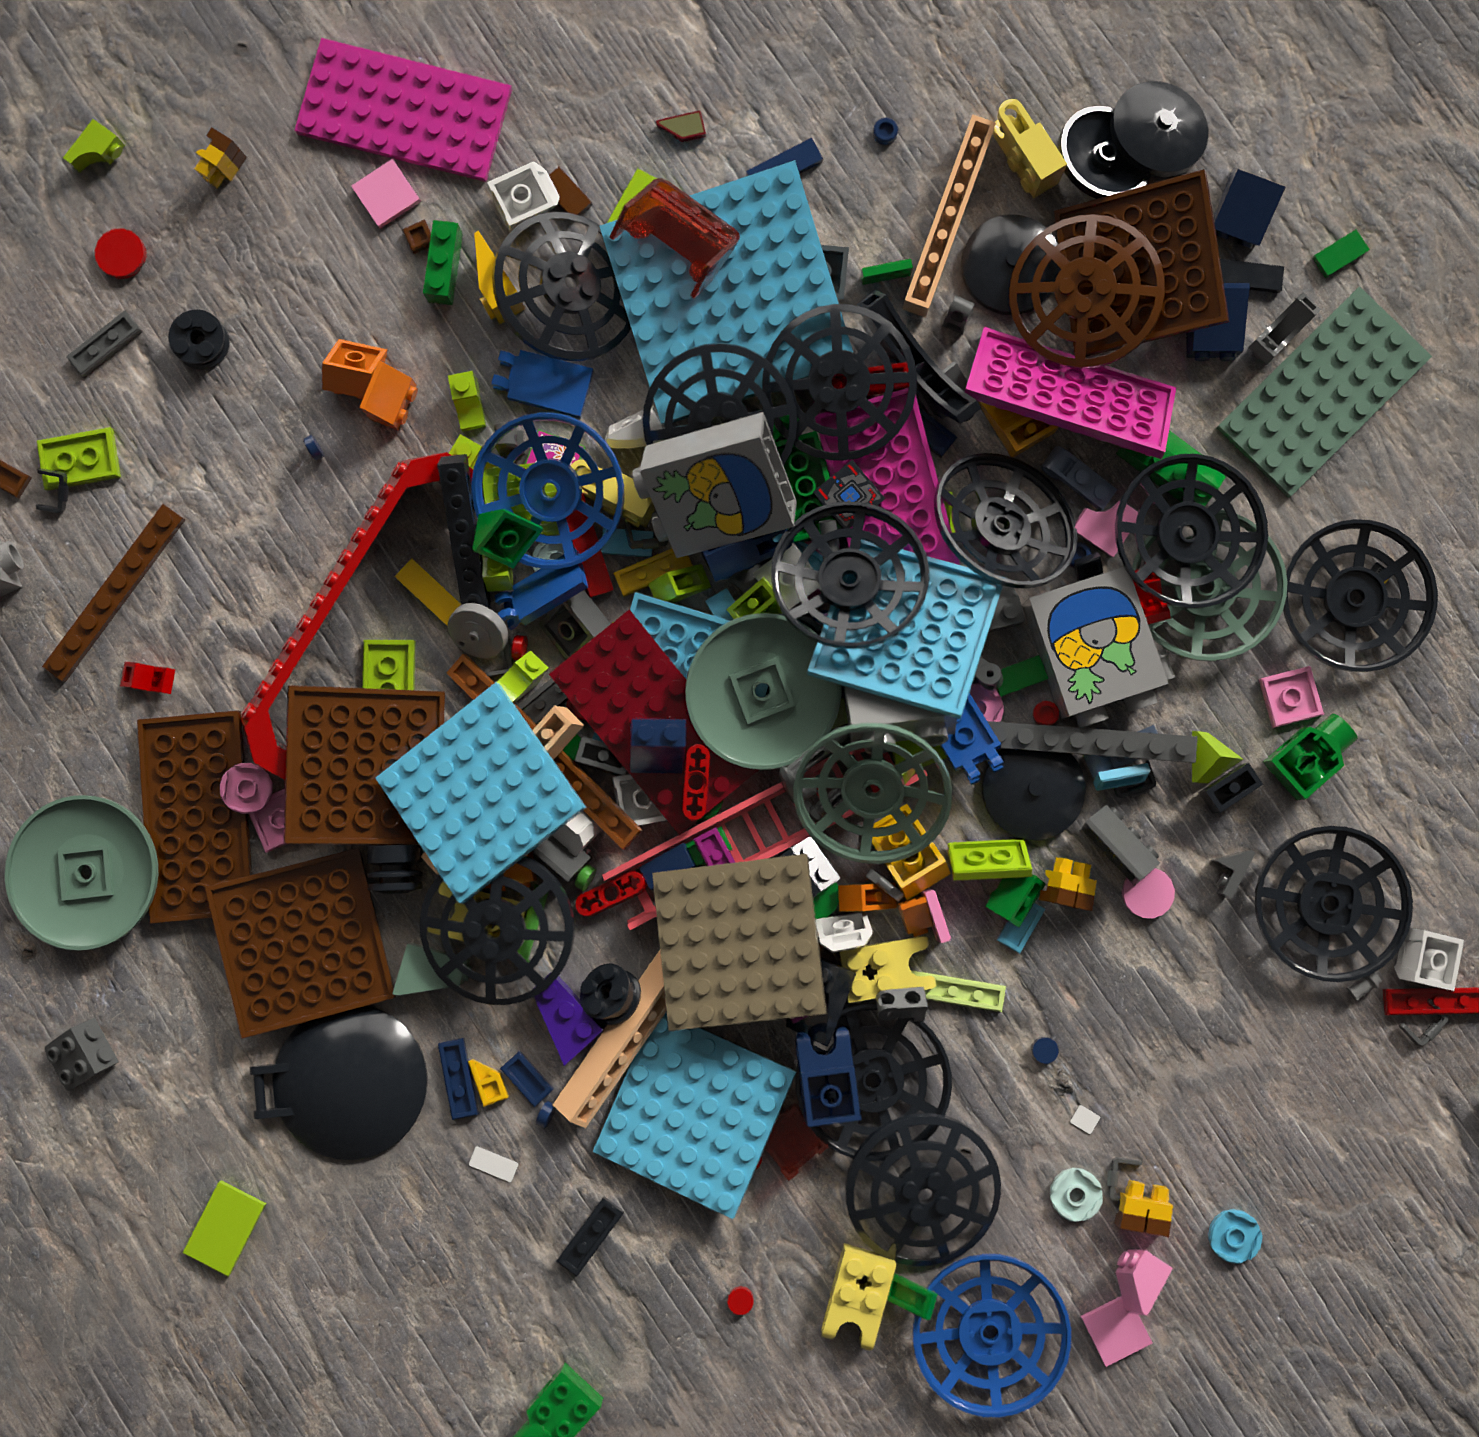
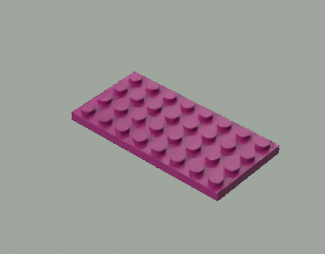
M321 38L294 131L297 135L486 182L512 87L508 84Z
M984 327L964 393H967L979 402L995 406L999 409L1008 410L1024 417H1030L1049 425L1070 430L1074 433H1080L1122 448L1143 453L1147 456L1162 459L1167 445L1176 387L1107 365L1083 369L1064 367L1038 355L1024 339ZM1043 346L1053 353L1075 358V355Z
M909 388L893 392L889 405L883 413L894 424L900 418L906 405ZM884 395L868 400L878 408ZM915 396L913 408L899 433L889 443L874 453L852 460L886 498L879 507L901 518L915 532L928 557L960 565L959 559L950 550L937 526L934 514V497L939 482ZM860 406L853 411L847 412V428L862 423L870 415ZM824 412L815 417L816 423L837 429L836 413ZM875 422L866 430L848 436L849 452L870 446L881 439L887 431ZM819 433L823 451L838 452V437ZM826 460L830 477L851 460ZM941 498V511L944 523L949 533H952L945 504ZM865 516L863 530L879 536L889 545L902 536L886 522L871 516ZM847 537L846 539L848 542V546L850 548L851 538ZM910 544L903 548V550L914 552Z

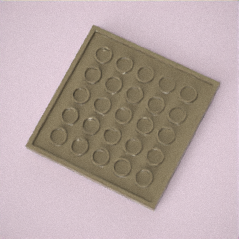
M808 854L652 873L669 1031L827 1013Z

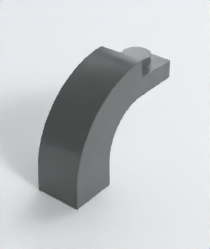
M1302 293L1248 348L1256 359L1267 365L1321 309L1307 295Z

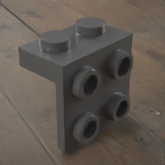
M95 1017L68 1029L44 1048L48 1060L52 1063L61 1084L64 1085L67 1091L76 1088L92 1076L119 1063Z

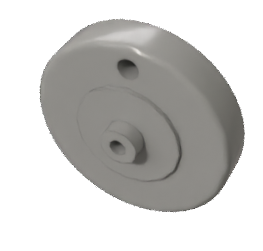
M475 603L460 605L449 618L448 631L452 640L461 650L469 655L483 659L493 658L502 652L508 642V630L504 621L493 610Z

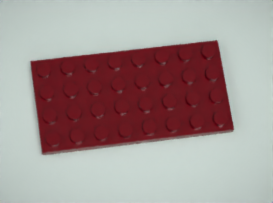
M630 609L549 673L553 681L679 835L697 821L687 818L682 811L686 752L691 746L703 745L710 753L705 814L759 771V769L742 767L721 758L703 742L696 732L687 710L685 677ZM632 719L686 720L685 754L682 773H630V732ZM696 749V752L690 755L691 758L695 759V767L689 766V772L698 770L704 773L705 767L699 768L701 759H705V754L701 753V749ZM697 774L692 775L688 781L690 788L693 790L700 789L703 786V778ZM687 792V798L693 797L692 804L687 805V810L691 811L692 816H695L697 811H701V806L697 805V797L702 799L703 793L693 794Z

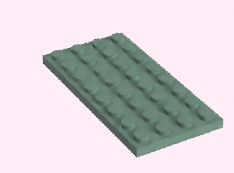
M1359 286L1216 428L1289 498L1432 355Z

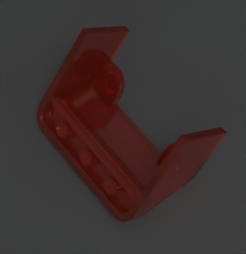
M662 178L654 179L623 206L609 236L610 239L614 240L625 230L637 239L647 238L653 234L692 263L689 268V274L696 282V285L690 296L694 299L712 282L740 240V235L735 228L671 182Z

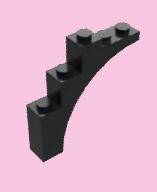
M875 290L856 304V306L864 307L881 315L902 334L915 361L917 389L923 395L933 414L942 419L949 417L960 424L973 418L974 414L981 409L978 401L964 393L934 363L908 330L886 294ZM862 315L872 334L882 326L875 320ZM889 332L880 342V345L896 363L906 362L901 347Z

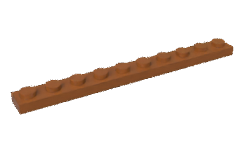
M462 654L446 672L473 700L494 684L466 654ZM514 703L529 727L533 730L537 724ZM562 750L553 761L586 806L584 811L621 849H626L640 834L642 829Z

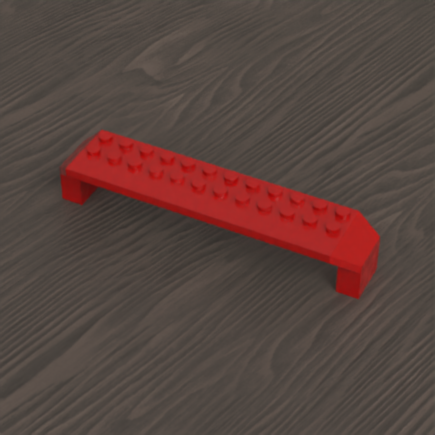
M437 453L402 460L393 468L388 482L380 489L377 495L378 498L373 506L371 505L367 510L363 522L352 534L350 543L339 555L335 567L324 579L322 588L311 600L307 612L299 619L292 636H289L279 657L273 661L268 670L269 673L264 681L260 682L251 702L247 703L241 713L244 732L255 764L285 780L286 745L275 739L268 712L270 706L405 489L435 481L440 483L438 462L442 456H452L449 453ZM469 467L472 482L473 469Z

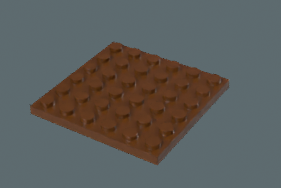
M1205 169L1054 211L1055 223L1067 218L1091 214L1122 220L1136 228L1154 247L1163 269L1165 296L1157 323L1142 343L1229 323ZM1077 222L1058 229V244L1070 238L1084 236L1087 222ZM1097 222L1096 236L1111 239L1123 248L1136 239L1129 232L1118 226ZM1084 243L1068 247L1060 253L1069 262L1083 257ZM1095 243L1094 258L1106 263L1117 254L1111 248ZM1142 247L1132 255L1139 271L1141 285L1156 286L1154 265L1148 252ZM1124 261L1113 270L1117 283L1133 284L1131 272ZM1087 282L1079 286L1078 292L1082 295H1088L1092 292L1093 286ZM1116 295L1111 309L1119 318L1128 307L1131 295ZM1140 296L1133 315L1125 324L1135 336L1149 319L1155 303V297ZM1103 315L1096 319L1088 320L1087 334L1104 330L1111 326V324ZM1069 317L1071 333L1076 334L1077 320ZM1115 332L1113 335L1102 340L1086 343V357L1120 349L1127 343L1118 332ZM1073 342L1075 353L1076 342Z
M289 685L287 690L284 843L419 844L376 777L444 724L445 691Z
M360 848L205 887L241 1039L396 998V995H393L394 985L371 892L368 891V880Z

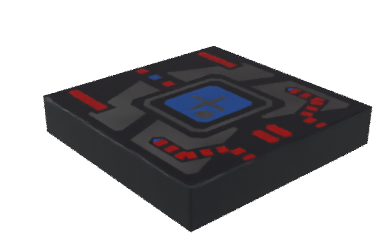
M853 460L813 492V495L822 506L845 501L863 502L879 506L886 499ZM855 514L831 515L842 529H851L853 527Z

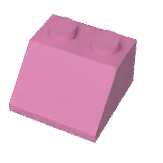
M1128 1249L1127 1252L1124 1251L1117 1262L1119 1267L1116 1270L1124 1308L1129 1313L1147 1316L1173 1268L1146 1250Z

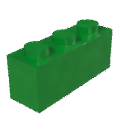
M433 220L423 294L428 303L453 305L463 232L458 223Z

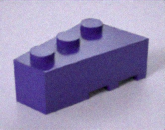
M560 976L546 990L534 997L564 1066L605 1029V1026L600 1021L585 1013L578 996Z

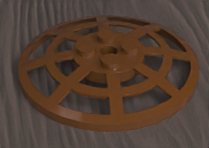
M1094 214L1079 215L1061 220L1038 234L1019 257L1012 273L1009 289L1011 313L1016 327L1025 342L1038 355L1050 362L1078 369L1096 368L1111 364L1138 348L1157 323L1165 296V279L1160 259L1148 239L1136 228L1122 220ZM1087 222L1084 236L1070 238L1055 247L1045 238L1050 233L1066 225ZM1097 222L1118 226L1129 232L1136 239L1123 248L1111 239L1096 236ZM1084 243L1083 257L1069 262L1060 253L1068 247ZM1095 243L1107 246L1116 251L1117 254L1106 263L1094 258ZM1038 245L1046 255L1036 269L1033 282L1018 283L1019 274L1025 260L1035 246ZM1142 247L1146 249L1154 265L1156 286L1141 285L1139 271L1132 255ZM1053 260L1061 269L1056 281L1040 282L1045 268ZM1124 261L1131 272L1133 284L1117 283L1113 270ZM1086 282L1092 284L1093 290L1090 294L1082 295L1078 292L1081 284ZM1032 293L1034 310L1041 322L1030 333L1020 317L1017 294ZM1039 293L1055 294L1058 306L1048 315L1044 313L1041 306ZM1116 295H1131L1128 307L1119 318L1111 309ZM1140 296L1155 297V303L1149 319L1135 336L1125 324L1133 315ZM1066 314L1077 320V332L1075 334L1065 331L1054 323L1062 315ZM1103 315L1111 324V326L1104 330L1087 334L1088 320H1093ZM1049 330L1061 339L1076 342L1075 358L1053 353L1038 343L1037 340ZM1115 332H1118L1127 343L1120 349L1107 355L1085 358L1086 343L1102 340L1113 335Z

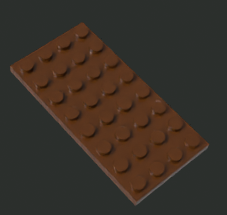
M241 711L138 719L143 821L154 843L158 860V882L154 898L149 907L150 923L212 918L205 887L252 875L248 814L231 810L224 803L220 795V783L223 775L231 767L239 763H245Z

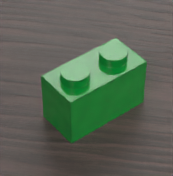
M1032 874V877L1002 878L996 890L990 894L986 907L1019 928L1046 883L1034 874Z

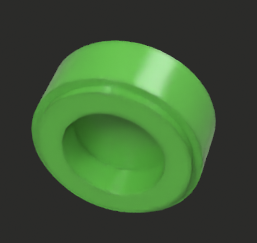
M590 865L584 866L576 878L575 887L585 891L592 882L597 869Z

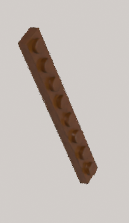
M161 505L42 666L44 669L63 682L68 680L186 519L166 505Z

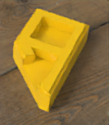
M474 1059L468 1061L483 1107L509 1097L501 1072Z

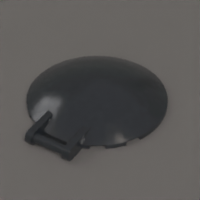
M368 1005L300 1023L285 1040L276 1063L250 1067V1075H253L256 1110L253 1111L254 1119L281 1117L287 1129L301 1144L317 1154L339 1160L369 1158L394 1146L404 1138L416 1123L427 1094V1067L419 1043L415 1041L407 1027L396 1017ZM272 1073L275 1108L267 1109L264 1074Z

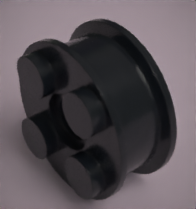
M199 309L186 311L176 317L169 329L168 341L171 350L184 364L198 370L213 368L224 360L229 351L230 339L226 328L213 314ZM204 335L203 342L196 345L195 339L198 336Z
M612 963L603 964L593 969L581 983L580 1002L585 1013L610 1026L618 1025L628 1020L636 1011L641 998V987L638 979L632 973Z

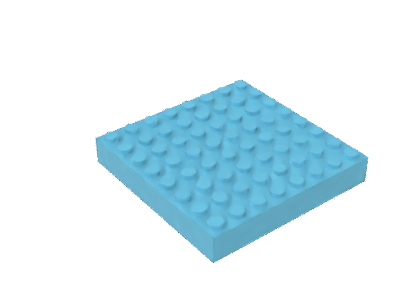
M795 160L599 226L650 387L658 373L674 357L690 348L703 344H736L749 348L766 358L777 336L792 320L817 307L839 304ZM830 312L804 321L791 333L803 342L815 332L831 328ZM840 312L841 327H846L842 313ZM842 335L843 350L854 353L849 336ZM831 336L817 340L809 348L819 357L832 351ZM785 341L779 346L772 363L784 378L790 358L795 351ZM711 353L714 369H731L746 375L754 362L734 353ZM701 355L692 357L679 364L666 376L665 380L678 388L687 378L703 371ZM802 355L795 366L793 380L809 377L812 364ZM764 368L761 369L754 380L761 389ZM770 375V382H776ZM715 377L718 392L733 394L740 384L739 381L731 378ZM705 379L693 384L684 394L697 402L702 396L708 394ZM658 388L654 396V402L661 424L665 425L666 410L671 397ZM749 388L742 400L754 397L756 395ZM678 402L674 410L673 422L689 418L690 411Z

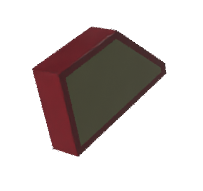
M701 110L656 120L657 128L665 130L681 142L706 137Z

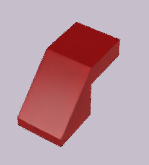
M1152 572L1143 582L1162 595L1161 579ZM1133 581L1147 623L1152 624L1171 619L1167 604L1147 594Z
M125 662L120 686L171 694L176 669Z

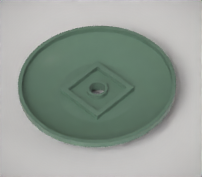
M757 613L736 618L711 633L701 644L692 659L685 688L689 717L703 742L714 753L733 764L751 769H774L790 765L803 755L804 752L808 751L818 740L829 734L840 707L841 685L808 675V668L818 642L809 639L796 630L785 616L770 613ZM800 623L803 627H805L806 629H808V630L811 631L812 633L816 634V633H815L813 630H811L809 627H807L806 625ZM760 683H765L769 686V693L765 697H758L755 694V688Z
M79 795L64 797L38 809L17 831L8 850L5 864L6 892L17 918L38 939L55 947L68 950L100 948L127 935L147 913L154 898L158 882L157 853L145 826L124 806L97 796ZM85 865H88L92 870V875L87 880L81 874V870Z

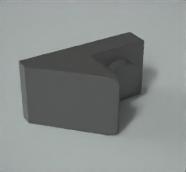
M1244 850L1210 860L1228 870L1227 873L1221 875L1217 882V887H1219L1216 892L1224 898H1233L1256 854L1255 852Z

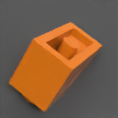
M875 883L838 886L839 911H870L897 908L895 899Z
M918 896L897 903L907 934L913 933V936L916 937L928 933L927 928L933 926L926 897Z

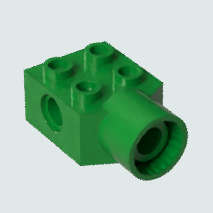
M1332 713L1316 728L1309 726L1299 729L1263 761V764L1296 801L1306 800L1344 767L1342 753L1355 743L1358 737L1353 728L1343 718Z
M564 1363L530 1401L526 1410L528 1420L513 1437H575L601 1408L603 1397L567 1363Z

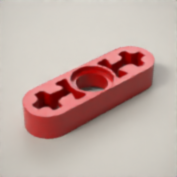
M700 744L693 745L687 750L685 760L682 811L691 820L702 818L706 812L710 753L705 746ZM696 749H701V753L705 754V759H701L699 768L705 767L704 773L698 770L689 772V766L695 767V759L691 758L690 755L695 753ZM695 774L703 778V786L698 790H693L688 784L689 778ZM687 792L693 794L703 793L702 799L697 797V805L701 806V811H697L695 816H692L691 811L687 810V805L692 804L693 798H687Z
M636 871L627 872L581 894L576 900V909L581 915L595 916L642 894L647 887V882L641 873ZM632 877L640 880L637 883L636 890L628 887L623 891V888L619 885L620 882L623 886L630 884ZM609 887H615L618 892L617 898L613 901H608L605 898V891ZM586 899L590 901L600 899V901L604 904L603 906H601V903L596 902L591 905L592 910L589 911V909H583V906L586 904Z

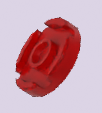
M124 228L112 229L104 233L97 241L95 247V260L99 268L109 276L117 279H126L138 274L141 270L140 267L147 258L146 247L143 241L135 233Z

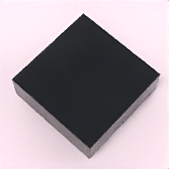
M1098 552L1073 560L1077 582L1104 574L1101 556Z

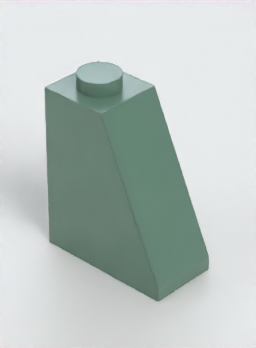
M415 943L407 944L393 995L398 996L449 988L437 976L429 964L423 946ZM430 948L440 968L450 961L446 952ZM467 959L463 964L472 970V966H469L471 959ZM458 968L447 976L458 986L463 985L464 981H469V977Z

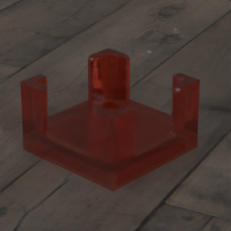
M794 1102L778 1116L764 1150L766 1149L780 1166L781 1173L790 1181L799 1173V1168L816 1154H822L829 1146L821 1136L818 1138L811 1128L805 1125L804 1116L798 1105Z

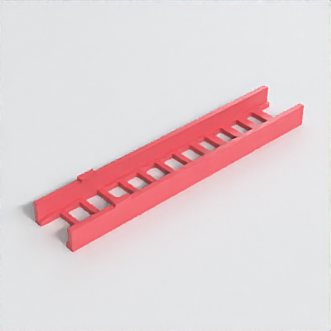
M860 748L849 752V754H853L858 762L864 760L860 753L865 750ZM888 752L883 753L882 756L885 761L895 766ZM830 757L811 767L804 773L803 778H816L815 776L820 774L824 764ZM835 763L832 769L836 777L843 778L844 776L839 766ZM916 772L905 786H909L919 780ZM780 782L606 872L602 877L608 882L627 872L636 871L642 865L682 843L686 844L715 827L722 826L733 848L730 853L735 862L768 859L805 840L810 835L804 828L788 836L770 801L785 793ZM870 785L873 793L880 790L877 785ZM763 803L783 839L767 848L748 814V811ZM849 809L842 817L847 818L855 813ZM742 815L760 850L744 860L725 823ZM632 877L631 885L636 890L637 883H639L640 880L634 879ZM646 889L642 894L638 895L645 911L627 920L629 930L657 917L656 905L654 906Z

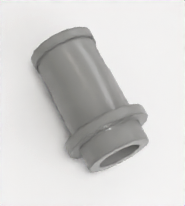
M1165 648L1157 650L1167 680L1175 678L1168 659L1170 653H1166Z
M1374 972L1369 976L1358 979L1352 985L1346 987V989L1358 1001L1372 989L1380 988L1379 984L1382 983V980Z

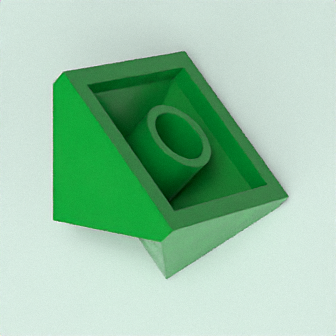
M505 509L480 513L478 515L473 550L514 569L544 529L542 526Z

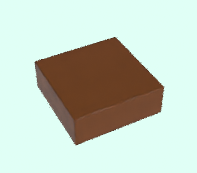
M425 219L402 229L413 254L429 248L431 231Z

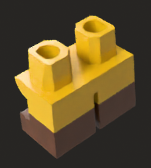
M211 127L206 135L211 142L206 150L200 149L196 152L201 159L194 170L202 175L206 182L218 188L224 178L232 181L247 156L233 140Z
M1056 857L1053 871L1045 870L1049 880L1046 891L1041 890L1039 900L1092 911L1097 880L1089 879L1092 865L1074 862L1071 874L1073 860Z
M1129 1180L1125 1193L1120 1192V1206L1118 1213L1115 1215L1114 1224L1120 1229L1169 1237L1173 1205L1168 1202L1169 1189L1165 1186L1153 1185L1151 1198L1143 1196L1145 1184Z

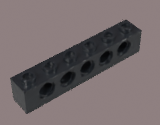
M467 454L442 456L438 462V471L461 605L475 603L489 608L491 602L490 593L487 592L482 577L483 555L473 550L478 519L474 509Z

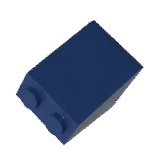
M1233 168L1213 218L1216 235L1227 240L1230 235L1239 238L1237 243L1248 248H1252L1253 244L1260 246L1286 187L1246 171Z
M1223 283L1229 323L1187 332V358H1195V361H1208L1210 358H1220V361H1233L1244 351L1249 283Z
M632 719L630 732V773H682L685 754L686 720Z

